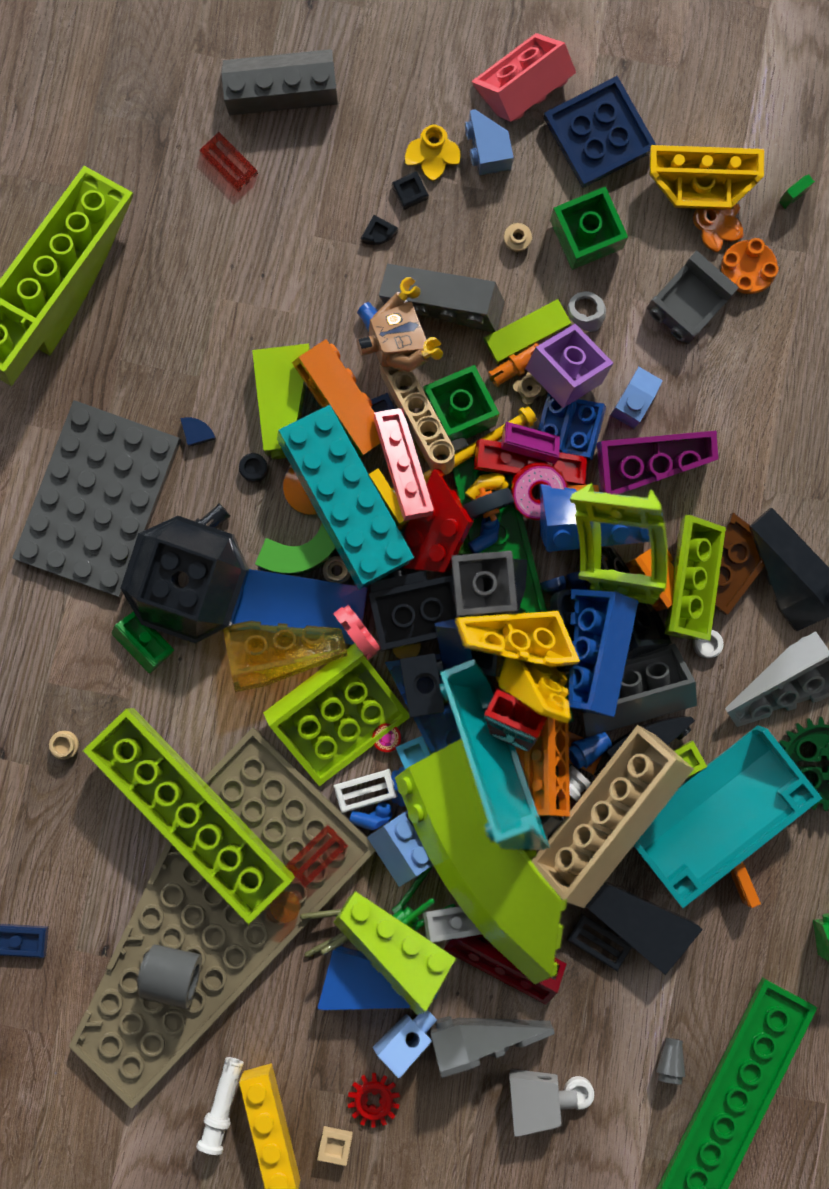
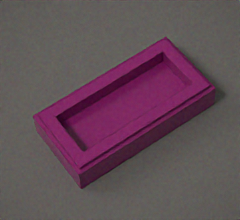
M506 422L503 427L501 449L556 464L559 459L560 436Z

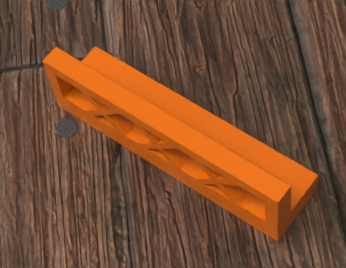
M548 717L536 743L529 752L524 751L525 777L539 816L570 817L569 722L565 723ZM555 736L558 738V748L555 745ZM556 765H557L558 768H559V776H558V777H557V775H556ZM557 795L559 797V810L556 809Z

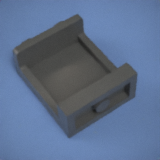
M696 250L681 270L650 301L647 309L654 320L659 323L663 322L671 329V334L677 340L685 341L689 344L739 287Z

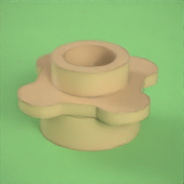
M529 372L521 381L517 380L513 384V390L521 395L522 402L526 405H531L535 398L544 396L546 393L545 388ZM528 386L532 387L531 391L527 389Z

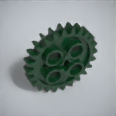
M818 716L814 725L810 718H806V727L803 728L799 723L794 724L797 731L795 734L788 730L785 731L789 737L788 742L784 740L778 741L795 764L798 761L818 762L821 761V756L829 761V720L826 725L823 717ZM806 741H810L814 746V752L809 757H803L799 751L801 744ZM829 765L824 766V771L817 766L798 767L802 773L810 770L816 776L812 786L822 799L813 805L811 809L815 810L818 803H821L822 809L828 811Z

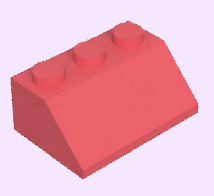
M536 33L471 82L497 116L512 122L521 118L525 111L534 104L544 101L546 95L554 89L565 85L568 79L576 73V70L564 42Z

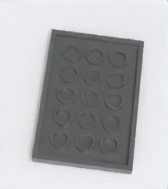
M73 400L12 558L122 597L123 592L120 587L138 533L148 529L181 439Z

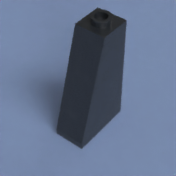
M606 881L585 906L665 975L703 930L692 920Z

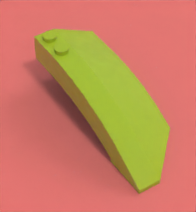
M461 738L409 766L395 777L397 789L402 795L408 810L409 819L413 823L430 861L464 913L494 947L529 980L537 984L557 974L558 964L554 962L555 951L561 945L563 926L559 922L561 911L566 909L567 899L562 900L523 849H503L495 841H490L485 828V824L489 823Z

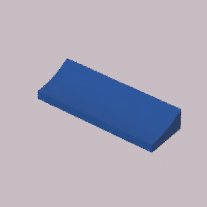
M249 569V574L231 626L353 645L355 642L333 613L342 606L344 608L349 605L363 623L368 589L364 587L358 590L357 586Z

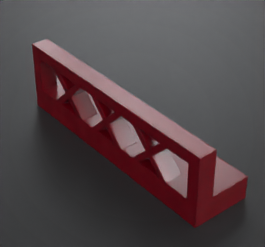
M482 934L449 939L443 948L447 953L545 1005L558 993L567 965L565 962L554 958V962L558 964L557 974L554 976V979L548 978L534 984L498 949L492 947L491 943Z

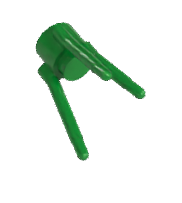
M432 866L418 876L401 901L392 908L394 913L392 916L414 931L425 925L424 918L418 921V916L433 905L435 900L429 899L415 911L410 906L404 909V906L426 878ZM450 904L442 909L454 908L456 905Z

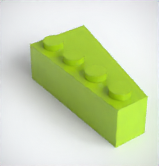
M355 891L347 899L333 923L368 958L371 965L392 985L391 987L408 1002L410 1008L417 1015L426 1012L456 958Z

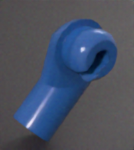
M490 517L482 518L480 536L468 543L473 554H478L497 542L500 528L498 519L491 522Z
M381 802L378 803L376 810L370 814L353 810L349 821L355 826L375 830L390 821L392 808L388 803Z

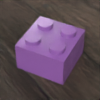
M574 324L535 347L526 370L564 408L601 385L613 362Z

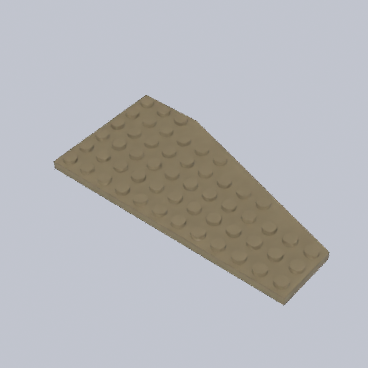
M254 727L203 780L295 875V878L248 924L169 840L167 841L148 880L143 895L123 932L105 974L69 1045L131 1109L311 920H302L300 915L318 912L375 852L367 836L352 824L327 797ZM154 944L202 955L197 988L188 1009L139 998L137 980L145 954L149 952Z

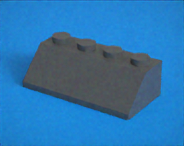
M332 49L223 60L221 72L223 94L229 115L338 104Z
M676 644L668 645L626 660L614 717L592 714L576 709L577 716L586 737L695 707L697 706L696 681ZM566 674L569 685V674Z

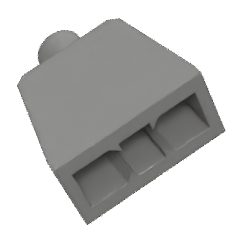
M510 1069L514 1137L562 1126L561 1110L578 1109L577 1090L559 1091L558 1075Z

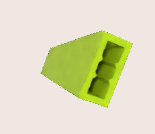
M309 343L252 350L263 450L266 456H271L272 459L287 458L277 441L278 430L301 419L306 383L292 362L310 350Z

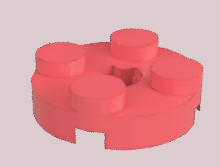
M349 605L344 608L342 606L333 613L368 660L377 654L381 647Z

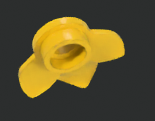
M439 125L427 126L422 131L420 138L409 143L405 153L406 165L414 166L421 164L424 175L431 181L437 180L443 174L446 164L458 165L460 162L459 147L448 139L446 131ZM436 137L439 141L437 143H430L429 139Z

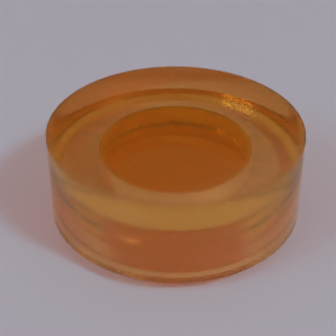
M290 891L281 892L271 902V913L279 922L287 923L293 921L301 909L298 896Z

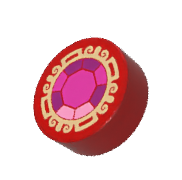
M385 723L379 725L374 730L372 738L376 736L378 733H380L382 730H384L386 727H388L390 724ZM394 727L379 739L374 746L382 752L396 750V747L401 743L399 729Z

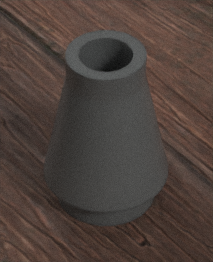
M665 1037V1044L656 1070L659 1073V1081L682 1084L683 1077H686L683 1040Z

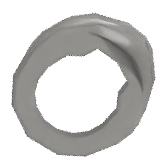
M585 291L576 293L569 301V316L578 327L590 332H595L601 327L606 317V307L599 296ZM580 299H590L595 302L597 313L586 317L584 314H580L574 305Z

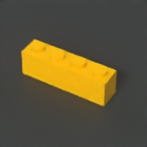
M271 1063L245 1070L239 1083L265 1189H299V1171L273 1065Z

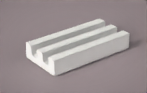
M390 769L334 785L341 813L398 797L391 778ZM385 777L386 782L346 794L342 793L341 789ZM388 788L389 793L349 805L345 804L347 799Z

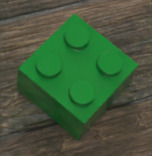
M606 186L553 208L550 222L571 270L622 250L628 239V235Z
M475 365L423 386V391L450 441L459 438L467 439L496 426L500 413Z

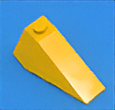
M559 611L457 618L455 621L465 648L552 667L575 665L580 662Z
M505 657L500 677H496L499 687L540 714L568 723L570 720L569 702L565 699L568 694V689L564 687L567 683L565 673L559 672L556 666L552 667Z

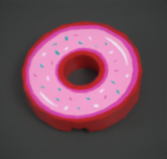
M531 463L521 468L511 483V493L514 498L513 505L524 517L536 521L540 520V499L533 498V487L537 484L550 485L551 488L564 490V487L568 488L564 475L554 466L545 463Z

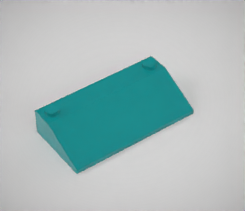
M474 659L440 672L444 682L440 684V689L444 699L450 701L489 821V823L485 824V828L490 841H495L503 849L546 850L550 848L515 746L493 737L489 732L484 714L496 693L495 687Z
M757 725L710 762L706 768L682 784L633 847L680 906L684 908L820 801L822 797L767 728Z

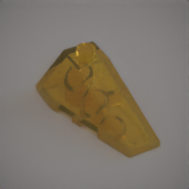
M248 621L232 624L223 630L235 692L264 687L347 656L341 628L317 626L294 628L282 623H278V626L261 625V622Z

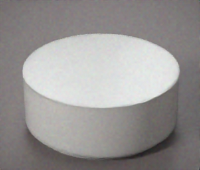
M712 630L710 641L693 639V649L702 658H713L721 653L723 639L718 632Z
M581 1076L572 1077L566 1082L564 1090H577L578 1109L589 1107L594 1099V1090L591 1083Z

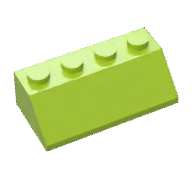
M685 515L681 520L674 562L673 605L668 608L665 627L666 635L682 639L710 641L726 527L692 515Z

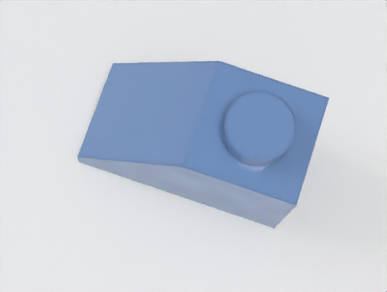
M638 367L610 415L635 429L655 398L663 380Z

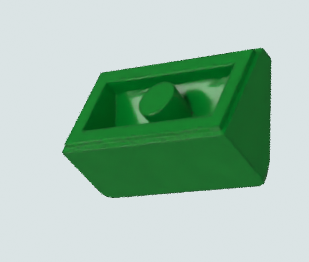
M134 611L114 625L111 632L115 639L149 674L174 652V649L155 629L141 625Z

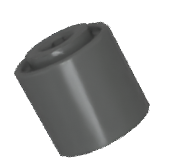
M154 944L149 952L145 954L137 980L139 998L188 1009L197 988L202 955Z

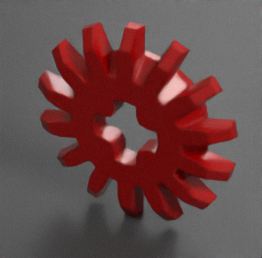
M372 1073V1081H368L366 1076L362 1075L361 1079L364 1084L360 1085L354 1081L352 1086L357 1089V1092H348V1097L355 1098V1101L348 1104V1109L356 1107L357 1110L352 1114V1117L355 1119L361 1115L363 1118L360 1124L363 1126L367 1119L371 1120V1128H376V1120L379 1119L384 1126L387 1124L385 1120L386 1115L392 1119L395 1117L391 1108L399 1109L400 1104L393 1101V1098L400 1097L399 1092L390 1091L396 1084L392 1082L386 1086L384 1084L387 1079L386 1075H383L380 1082L376 1081V1073ZM371 1092L373 1095L379 1093L381 1095L378 1107L374 1104L367 1105L369 1100L368 1093Z

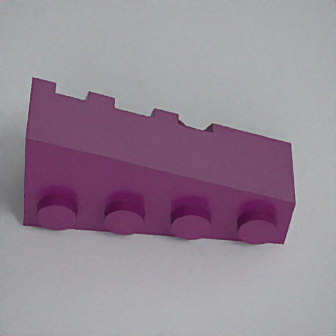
M717 431L606 440L596 443L600 492L613 495L630 491L719 459Z

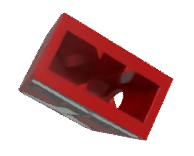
M498 689L484 714L489 732L493 737L527 752L531 750L538 740L548 719V716L540 714L516 697Z

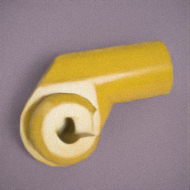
M500 473L482 474L465 492V495L473 501L476 499V496L480 495V488L484 487L485 491H498L508 488V481Z

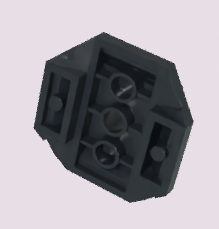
M176 516L138 533L120 589L141 625L192 643H199L231 626L249 574V569L234 534L182 516ZM181 572H185L189 578V582L184 588L178 583V576Z

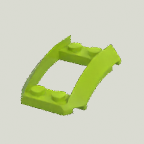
M591 483L573 493L570 501L575 504L576 508L574 516L580 543L579 579L589 581L591 583L590 590L617 592L641 603L654 604L659 599L660 594L665 592L667 586V537L661 504L652 490L648 498L596 493ZM600 522L648 528L651 545V576L601 569Z

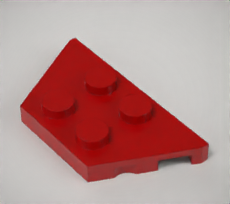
M433 469L426 484L434 509L432 516L411 519L403 533V538L414 556L410 564L403 568L436 572L450 571L452 556L458 555L474 522L466 509L462 507L460 498L455 490L451 491L443 478L445 474L441 469Z

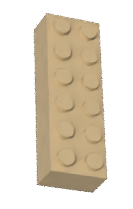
M637 725L571 809L570 817H565L547 840L550 848L539 850L537 857L532 859L533 864L563 900L567 899L568 903L584 908L694 769L655 734Z

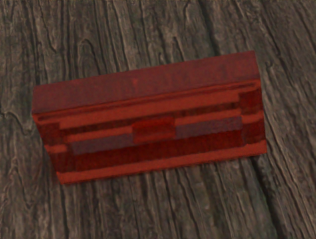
M220 132L199 150L200 154L238 193L242 190L244 184L247 185L252 177L255 178L258 175L257 169ZM218 142L247 170L245 174L216 146ZM210 149L239 177L238 180L208 152Z
M328 824L285 867L291 870L293 875L306 887L348 847V844ZM329 833L332 837L298 869L295 864ZM337 842L339 846L306 877L303 873Z

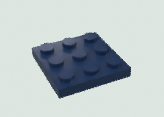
M618 76L550 109L543 116L582 189L649 155L650 146L656 145Z

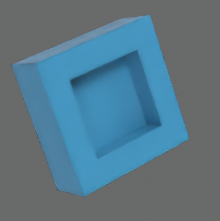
M422 736L396 747L404 769L430 756Z

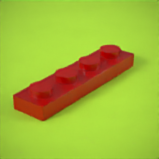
M485 439L476 441L475 470L515 476L521 468L531 463H545L557 468L564 475L568 485H585L587 457L559 452V459L556 464L503 450L501 449L502 442Z

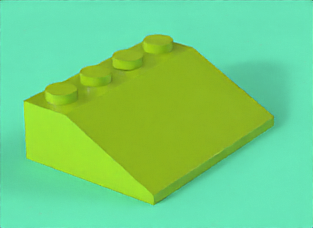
M355 643L263 712L269 727L318 786H321L371 748L394 727H398L410 718L407 710ZM385 723L390 724L388 727H386L384 730H382L380 733H378L376 736L372 738L374 730L379 725Z

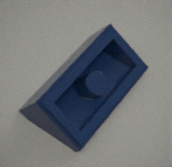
M456 619L434 623L444 671L473 660L471 649L465 648L455 623Z

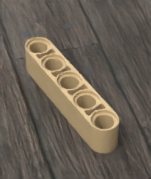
M379 363L382 379L398 409L403 408L408 428L432 471L433 469H441L445 475L449 474L455 465L454 447L413 371L406 372L391 367H382ZM401 386H409V387H410V388L407 389V390H400V389H398V388H400ZM416 408L423 410L420 413L411 412V410ZM428 431H432L435 433V435L430 437L424 436L423 434ZM441 454L448 456L446 460L442 461L435 459L436 456Z

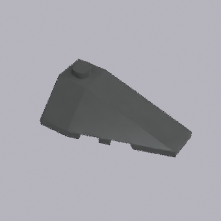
M451 1016L438 1019L435 1025L431 1027V1036L442 1078L479 1066V1059L482 1057L494 1056L498 1058L506 1055L505 1052L509 1050L511 1045L515 1044L516 1047H525L555 1034L551 1022L547 1020L459 1017L452 1019Z

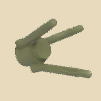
M341 909L304 913L300 915V919L335 917ZM340 933L305 952L304 956L308 958L320 951L322 955H325L349 941V939L343 933Z

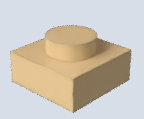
M324 1126L317 1160L346 1166L353 1132Z

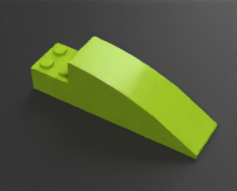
M83 166L0 279V380L10 386L14 384L38 349L51 355L99 274L134 196L133 192L86 166Z

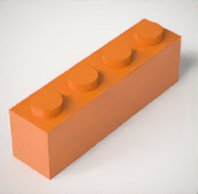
M325 339L292 362L320 406L324 408L331 405L359 457L381 443L373 419L375 412L371 408L372 402L367 394L361 393L356 385V378L349 368L344 367L340 360V353L333 344H329L327 339Z

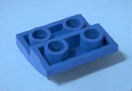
M548 393L538 431L560 436L559 452L587 457V460H592L606 406L603 403L577 399L563 408Z

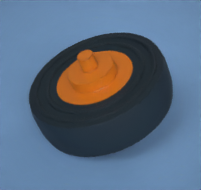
M483 487L479 489L480 495L476 496L475 500L466 503L462 507L466 509L472 519L482 516L483 518L490 517L492 522L497 520L495 514L500 512L499 509L512 504L514 498L509 488L492 492V490L486 492Z

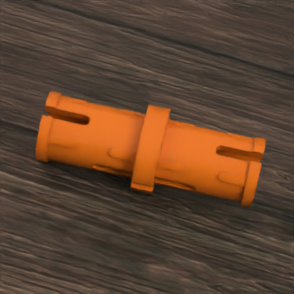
M533 344V346L518 355L512 354L508 357V361L488 371L490 380L495 381L493 382L494 386L499 387L515 375H523L538 344Z

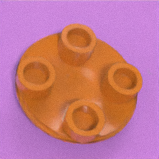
M759 238L735 243L725 252L721 262V272L739 287L737 292L744 294H755L767 289L774 281L779 269L774 253Z

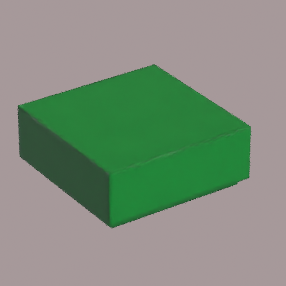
M809 174L805 175L786 190L779 203L786 209L803 196L815 181Z

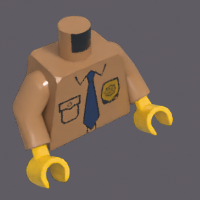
M406 277L401 281L400 289L402 292H397L370 319L369 336L357 339V347L361 356L376 352L382 367H391L410 372L428 362L429 357L439 360L443 356V351L440 348H436L441 345V342L435 337H430L426 340L412 301L407 302L408 297L415 299L419 297L421 292L417 286H414L409 291V288L415 283V280L411 277Z

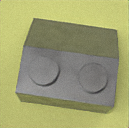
M512 551L452 556L457 618L517 611Z

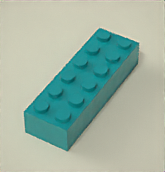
M331 405L279 429L277 441L358 590L410 564L414 556Z

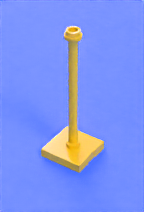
M528 406L520 408L518 410L519 415L508 422L521 426L525 425L530 428L537 421L533 410ZM505 424L480 439L501 440ZM476 441L455 454L454 468L475 455ZM378 468L371 472L369 476L399 531L407 527L409 520L404 521L395 489H391ZM431 469L423 473L426 484L432 473Z

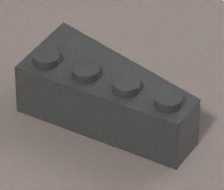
M387 264L379 292V297L384 304L397 292L401 293V281L406 277H411L415 280V283L409 288V291L414 286H417L421 292L419 297L415 299L408 297L407 302L412 301L417 315L428 316L491 333L498 331L505 302L495 281Z

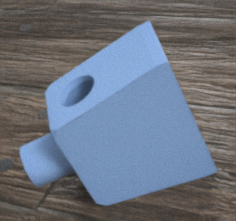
M428 1009L426 1012L417 1015L413 1020L406 1014L373 1046L377 1056L398 1078L402 1076L432 1041L425 1033L437 1022V1019ZM414 1032L413 1038L405 1041L407 1034Z

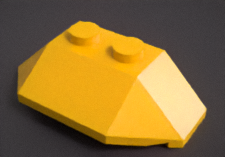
M651 145L650 176L675 208L731 210L763 179L764 149Z

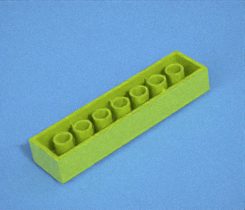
M126 708L83 750L248 924L295 878V875L134 708Z

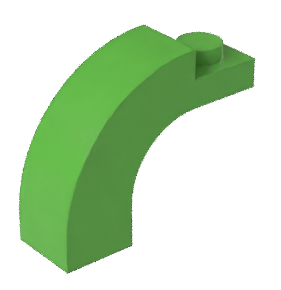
M321 524L316 536L300 546H286L266 538L255 565L272 573L290 576L301 575L314 571L324 565L336 553L337 549L324 525Z

